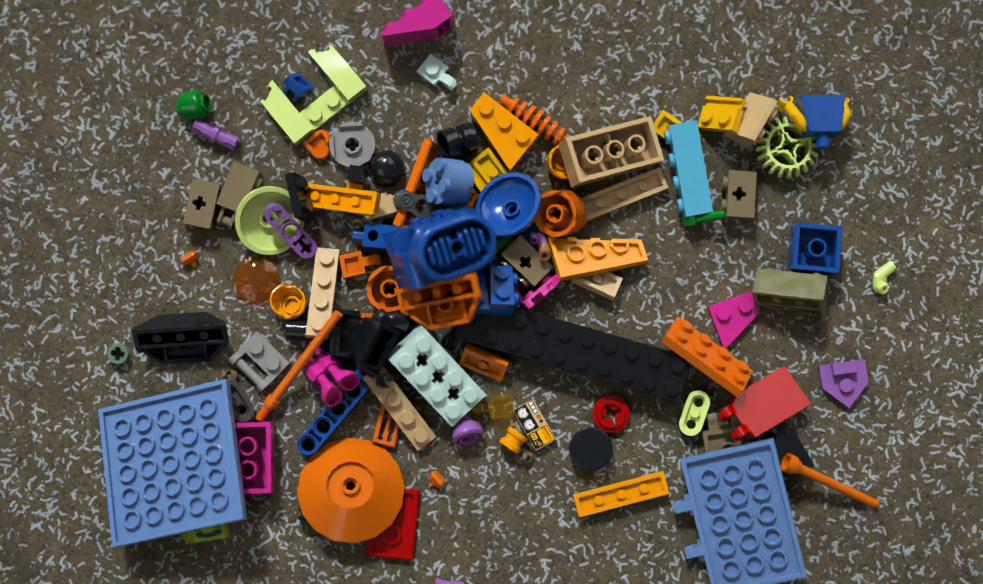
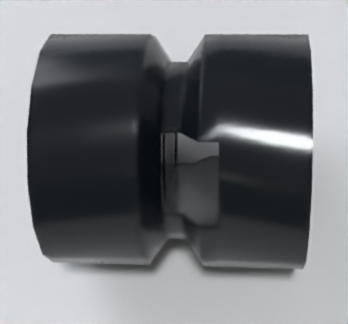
M471 123L457 125L456 130L449 127L437 132V145L444 158L450 159L459 156L461 153L468 154L478 150V135Z

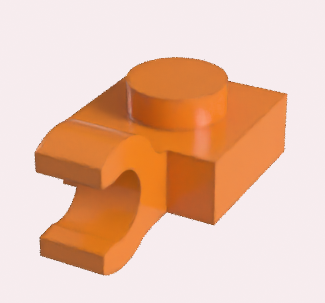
M357 251L339 256L344 279L367 274L366 267L382 264L379 254L363 257V252Z

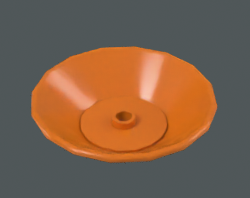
M344 438L325 444L315 454L310 456L300 473L297 496L302 515L316 532L332 541L355 544L377 537L392 525L402 508L405 485L399 465L386 449L369 440ZM353 483L355 488L348 490L346 488L347 484Z

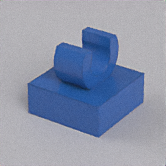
M299 72L288 75L283 81L286 85L283 93L287 94L290 91L295 93L292 99L293 102L308 95L314 88Z

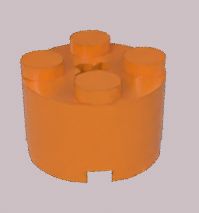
M552 190L541 195V208L534 220L541 232L552 237L570 236L580 231L587 223L586 205L577 192Z
M382 266L376 269L368 279V299L378 310L384 309L385 312L399 313L400 308L396 291L393 295L390 293L385 294L387 292V285L391 287L396 285L394 291L400 289L393 267Z

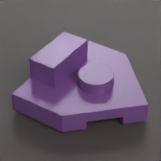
M865 359L818 366L821 389L838 400L846 408L852 406L869 382Z

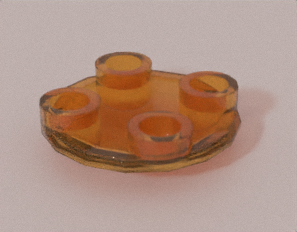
M251 256L242 260L236 267L233 283L237 293L244 299L260 302L269 298L271 292L278 286L279 272L270 260L261 256Z

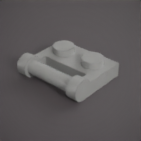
M258 331L228 359L232 366L236 365L257 386L256 389L260 393L290 364ZM245 354L251 357L268 374L264 380L242 359Z

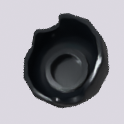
M392 150L381 151L373 157L370 163V177L375 184L381 187H392L402 178L405 163L396 152Z

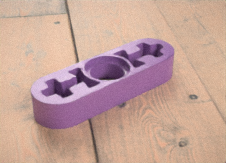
M271 203L267 205L264 209V217L300 257L311 258L317 251V245L304 229L280 204ZM273 209L274 211L280 210L278 214L284 220L281 224L274 217L270 219L272 216L270 212ZM288 225H294L297 228L296 234L292 237H287L284 234V230ZM299 238H301L305 244H309L310 250L308 252L306 250H303L301 252L303 248L297 242Z

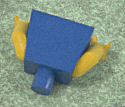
M801 95L795 101V104L793 103L792 96H788L787 102L779 98L778 109L781 112L787 113L797 129L801 131L803 137H815V145L818 150L830 148L829 137H835L844 130L852 116L848 106L849 98H845V95Z

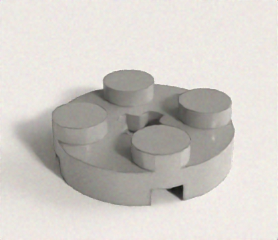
M346 122L340 125L334 134L331 135L329 148L338 164L349 168L350 165L362 167L371 161L375 153L376 142L373 134L367 127L358 122ZM352 139L355 140V143H359V147H356L355 151L346 148V144H350Z

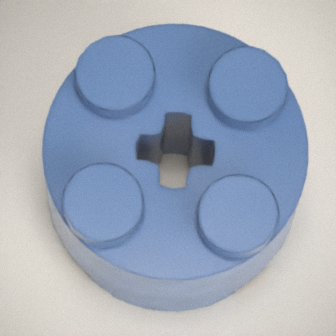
M436 158L431 162L429 168L424 169L422 179L425 182L427 202L440 205L462 206L470 199L471 194H468L469 188L474 186V174L469 163L457 159Z

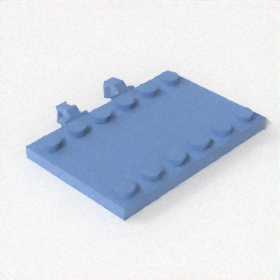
M773 438L680 459L688 493L683 495V500L673 502L675 514L690 511V515H694L700 539H697V544L684 547L686 559L699 557V561L705 560L711 584H775L807 577Z

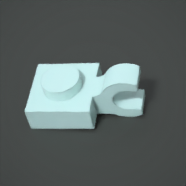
M432 54L427 57L417 70V73L434 87L440 82L452 91L457 85L456 80L446 74L449 67Z

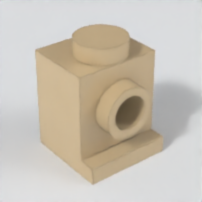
M386 192L381 193L377 217L369 216L372 223L397 214V207L393 203L394 195H387Z

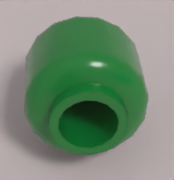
M193 90L179 95L175 109L177 114L185 121L191 122L207 117L209 111H211V101L209 96L201 90Z

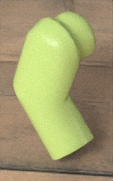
M887 262L874 272L872 287L876 293L886 294L888 292L887 277L897 270L893 262Z

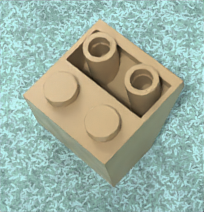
M751 92L745 98L747 103L742 108L744 113L738 133L725 132L724 136L746 149L752 144L756 146L766 131L763 126H767L778 111L774 108L778 102L777 100Z

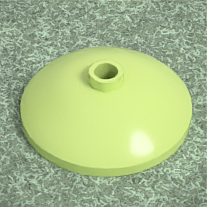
M265 186L257 188L248 193L237 207L235 214L236 232L243 244L256 253L275 255L291 248L267 221L263 220L264 209L267 205L271 203L280 204L304 228V221L294 218L289 192L280 187ZM273 209L270 212L272 215L270 219L274 217L281 224L284 220L278 214L280 210L274 211ZM288 225L284 230V234L287 237L294 236L297 231L296 226Z

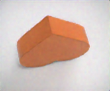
M325 130L316 131L302 143L317 160H325L330 154L328 147L330 135Z

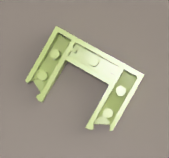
M329 46L330 50L316 53L315 49L308 52L334 84L333 87L299 113L273 80L268 85L272 89L266 101L261 100L264 107L296 146L367 91L366 85L333 46Z

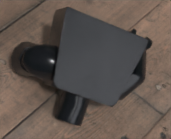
M384 309L377 310L371 318L365 317L362 323L357 326V333L351 343V348L355 354L356 367L371 379L375 378V383L379 388H389L385 384V380L394 381V377L391 374H380L379 372L400 333L398 330H407L410 323L409 318L405 317L402 313L385 312Z

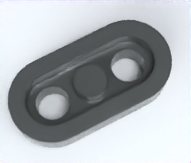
M227 379L230 381V386L233 387L231 397L234 419L238 422H246L252 418L254 406L240 384L234 379ZM241 405L246 407L243 413L237 411Z

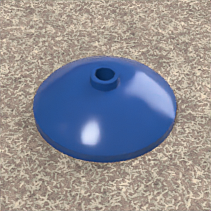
M515 172L506 173L496 177L483 188L478 196L475 211L491 224L496 237H510L524 231L536 219L542 203L541 192L538 185L529 176Z

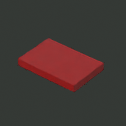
M404 488L402 508L391 526L377 537L368 540L366 556L413 560L420 490Z

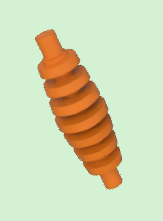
M503 94L498 102L506 106L510 113H513V111L516 113L515 117L518 119L523 117L522 122L524 124H527L529 121L531 123L529 127L532 130L537 126L539 129L536 133L539 134V137L543 132H546L544 139L548 141L552 136L554 138L552 143L554 144L560 143L569 137L566 135V129L563 126L560 130L556 129L559 125L556 120L552 125L549 124L552 119L549 114L544 120L541 119L545 113L544 110L540 109L537 115H535L534 112L537 107L532 105L527 110L526 108L529 103L524 101L521 105L518 104L520 102L518 97L510 99Z

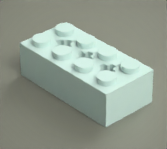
M421 324L399 342L387 357L452 427L486 396L483 390ZM419 354H421L423 357V355L425 354L424 361L418 362V359L416 357ZM435 371L440 375L437 379L432 375ZM450 388L455 390L453 395H449L448 390Z

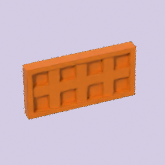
M677 316L661 341L736 397H739L744 391L753 370L744 361L732 356L726 348L714 343L708 335L700 333L692 327L691 323Z

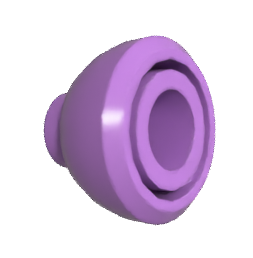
M464 415L453 429L452 440L453 443L460 446L470 445L478 442L483 437L484 431L479 423L470 419L469 415Z

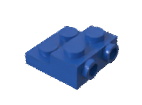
M489 265L488 271L477 270L472 272L477 274L481 292V299L475 314L512 315L514 306H518L519 293L514 292V287H517L518 275L513 273L512 266Z

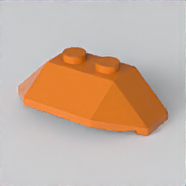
M469 273L450 281H438L418 289L400 288L395 290L400 312L429 330L472 322L481 299L476 273Z

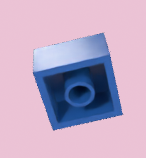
M797 222L791 225L787 271L793 270L800 273H819L823 275L839 273L842 226Z

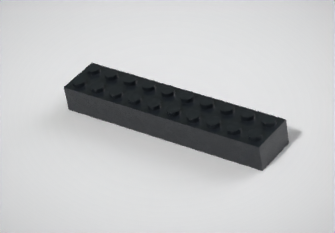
M514 307L512 315L475 314L472 322L457 325L454 339L676 403L680 402L690 366L688 361L675 352L518 307Z

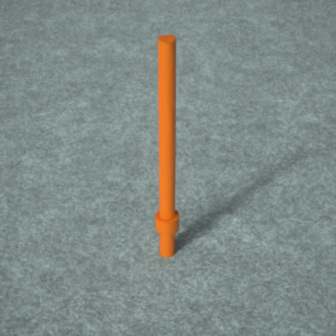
M334 311L275 391L264 400L265 404L255 416L257 420L263 422L270 411L276 409L281 402L280 398L342 318L341 312Z

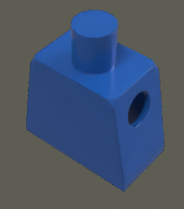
M366 223L364 229L354 228L352 241L362 243V246L368 250L388 253L382 234L400 228V226Z

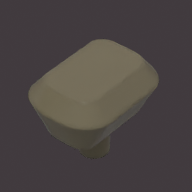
M232 369L226 370V372L221 374L222 379L235 380L237 372Z
M520 448L521 451L515 454V459L525 465H530L534 459V454L524 448Z

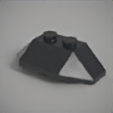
M207 312L158 315L132 328L135 350L140 353L143 352L150 358L163 364L211 361L224 347L229 345L226 321Z

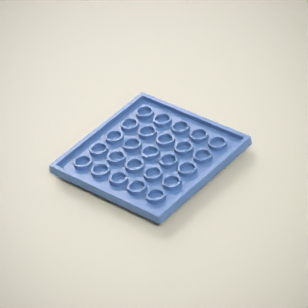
M222 379L98 409L113 548L247 520L229 380Z

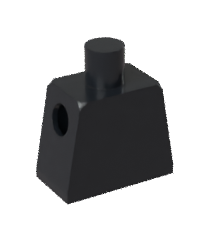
M781 424L769 430L770 437L774 439L780 466L784 456L790 453L798 457L802 465L809 468L814 467L810 456L796 433L785 435ZM781 470L783 477L790 475Z

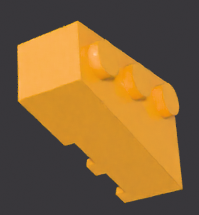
M485 92L470 109V116L507 171L512 173L538 140L539 134Z

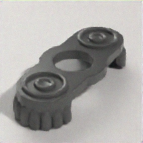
M405 189L397 191L394 194L395 197H393V203L397 209L409 211L416 217H430L431 212L444 209L440 204L427 202L426 195H417ZM420 199L426 202V209L422 213L417 212L415 209V204Z

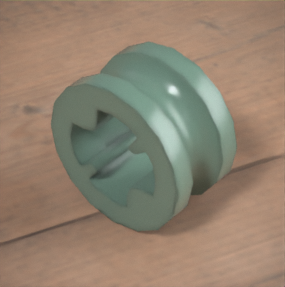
M113 344L108 349V358L112 363L124 364L130 358V350L124 344ZM119 347L125 353L124 357H120L121 360H117V357L113 355L114 351H118L117 348Z

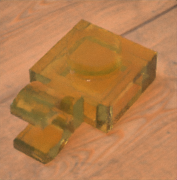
M512 394L488 395L489 402H479L473 407L474 413L490 412V419L514 417Z

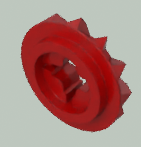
M613 395L604 396L599 399L592 411L593 421L596 426L609 433L623 429L628 423L630 415L625 401ZM606 405H608V407H610L611 410L620 409V411H618L617 414L614 415L616 422L615 424L610 418H601L607 413Z

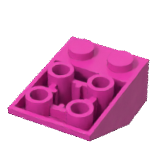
M421 0L419 6L414 9L409 8L403 12L401 19L395 23L391 21L382 28L383 31L380 34L385 47L435 40L454 27L453 14L442 0Z

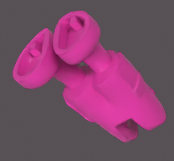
M320 346L314 353L316 358L313 361L309 360L304 370L314 386H321L322 402L327 407H334L341 402L343 395L329 380V376L332 375L336 383L345 391L355 389L360 382V378L354 371L341 370L340 361L335 356H329V352H326Z

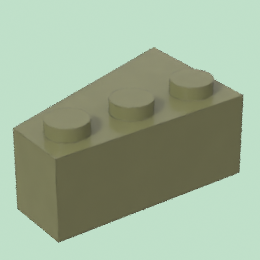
M757 268L752 291L754 304L778 311H783L784 308L797 311L796 316L804 318L805 314L818 317V322L825 323L829 302L828 276L819 273H799L793 270L778 271L772 268Z

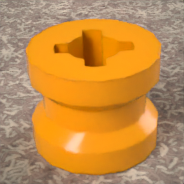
M509 426L506 436L501 437L499 442L518 454L521 451L520 446L522 443H526L528 438Z

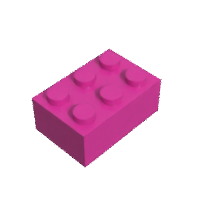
M275 422L235 423L244 494L274 493Z

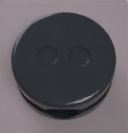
M586 427L577 431L571 438L569 453L577 466L593 471L603 468L610 461L613 445L610 437L603 430L595 427Z

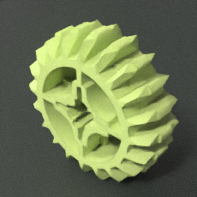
M787 116L783 118L782 123L776 118L774 125L769 123L766 126L767 130L761 140L758 141V144L763 146L756 147V152H763V154L757 157L758 161L766 160L762 168H766L768 165L772 167L769 170V174L772 175L777 170L778 178H781L785 172L786 178L790 179L792 172L794 176L799 177L801 175L800 170L806 173L809 170L807 165H814L815 162L811 158L818 156V153L813 151L816 149L815 143H812L815 137H803L801 131L797 129L792 120L789 123ZM784 130L794 132L800 138L793 139ZM777 132L779 144L770 150L771 137ZM785 144L787 146L795 145L790 151L788 149L780 150ZM804 145V156L801 162L797 163L796 149ZM781 156L785 158L786 162L790 165L782 164L778 162L774 157Z

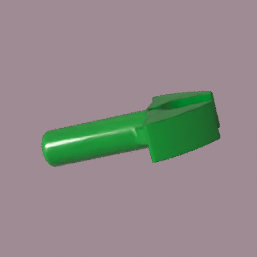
M721 210L682 217L683 226L723 220L726 218V212Z

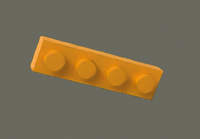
M308 183L307 192L314 209L375 217L378 215L381 193Z
M659 471L573 494L578 517H583L670 493L664 471Z

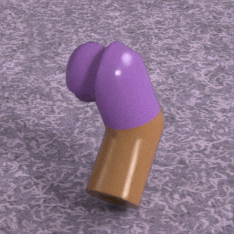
M541 231L531 232L530 243L532 245L538 244L539 258L542 261L549 260L551 257L550 246L544 233Z

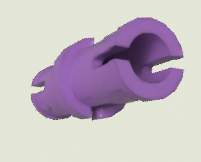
M196 119L192 126L191 132L209 139V142L213 144L216 142L233 151L238 144L239 137L221 130L219 126L214 127L199 119Z

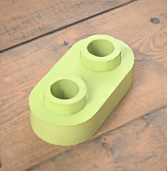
M700 390L693 391L686 400L679 421V427L687 436H695L703 428L710 407V398L705 392ZM697 398L703 400L701 407L694 405V401ZM690 420L696 423L693 429L687 427V422Z

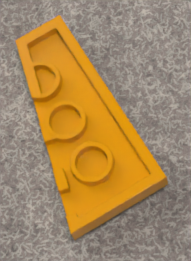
M547 237L559 281L643 265L648 262L642 240L639 239L600 240V238H590V240L577 239V237H567V239Z

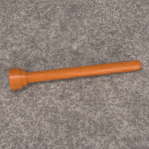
M790 453L786 454L781 462V470L790 475L799 473L872 508L880 506V502L877 499L802 465L799 458Z

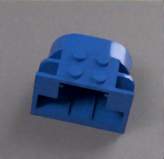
M467 204L449 210L439 209L433 211L430 217L424 218L420 216L410 220L411 224L382 234L400 288L418 289L438 281H450L480 270L496 259L497 241L493 227L486 219L479 216L474 209L468 208ZM454 242V244H455V249H454V251L452 252V250H451V245H452V243Z

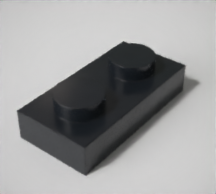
M294 172L286 174L285 179L294 218L304 222L313 220V204L308 196V183L306 179Z

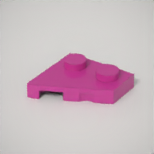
M557 273L554 276L551 274L547 275L540 282L542 286L538 290L534 291L532 289L523 297L525 301L522 306L526 310L530 311L562 282L559 281Z
M752 291L707 307L720 343L724 348L728 347L760 313L757 305L754 304Z

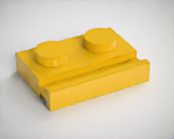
M706 96L707 103L706 106L703 105L698 128L707 131L738 133L744 113L742 108L743 105H746L747 101L742 98Z
M490 147L469 163L473 170L474 183L480 191L496 177L509 173Z

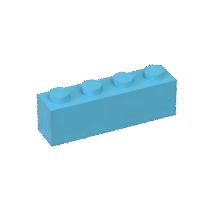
M697 120L666 126L667 131H664L666 145L670 144L671 154H668L670 167H674L675 176L672 177L674 190H678L679 199H676L678 213H682L683 217L713 212Z

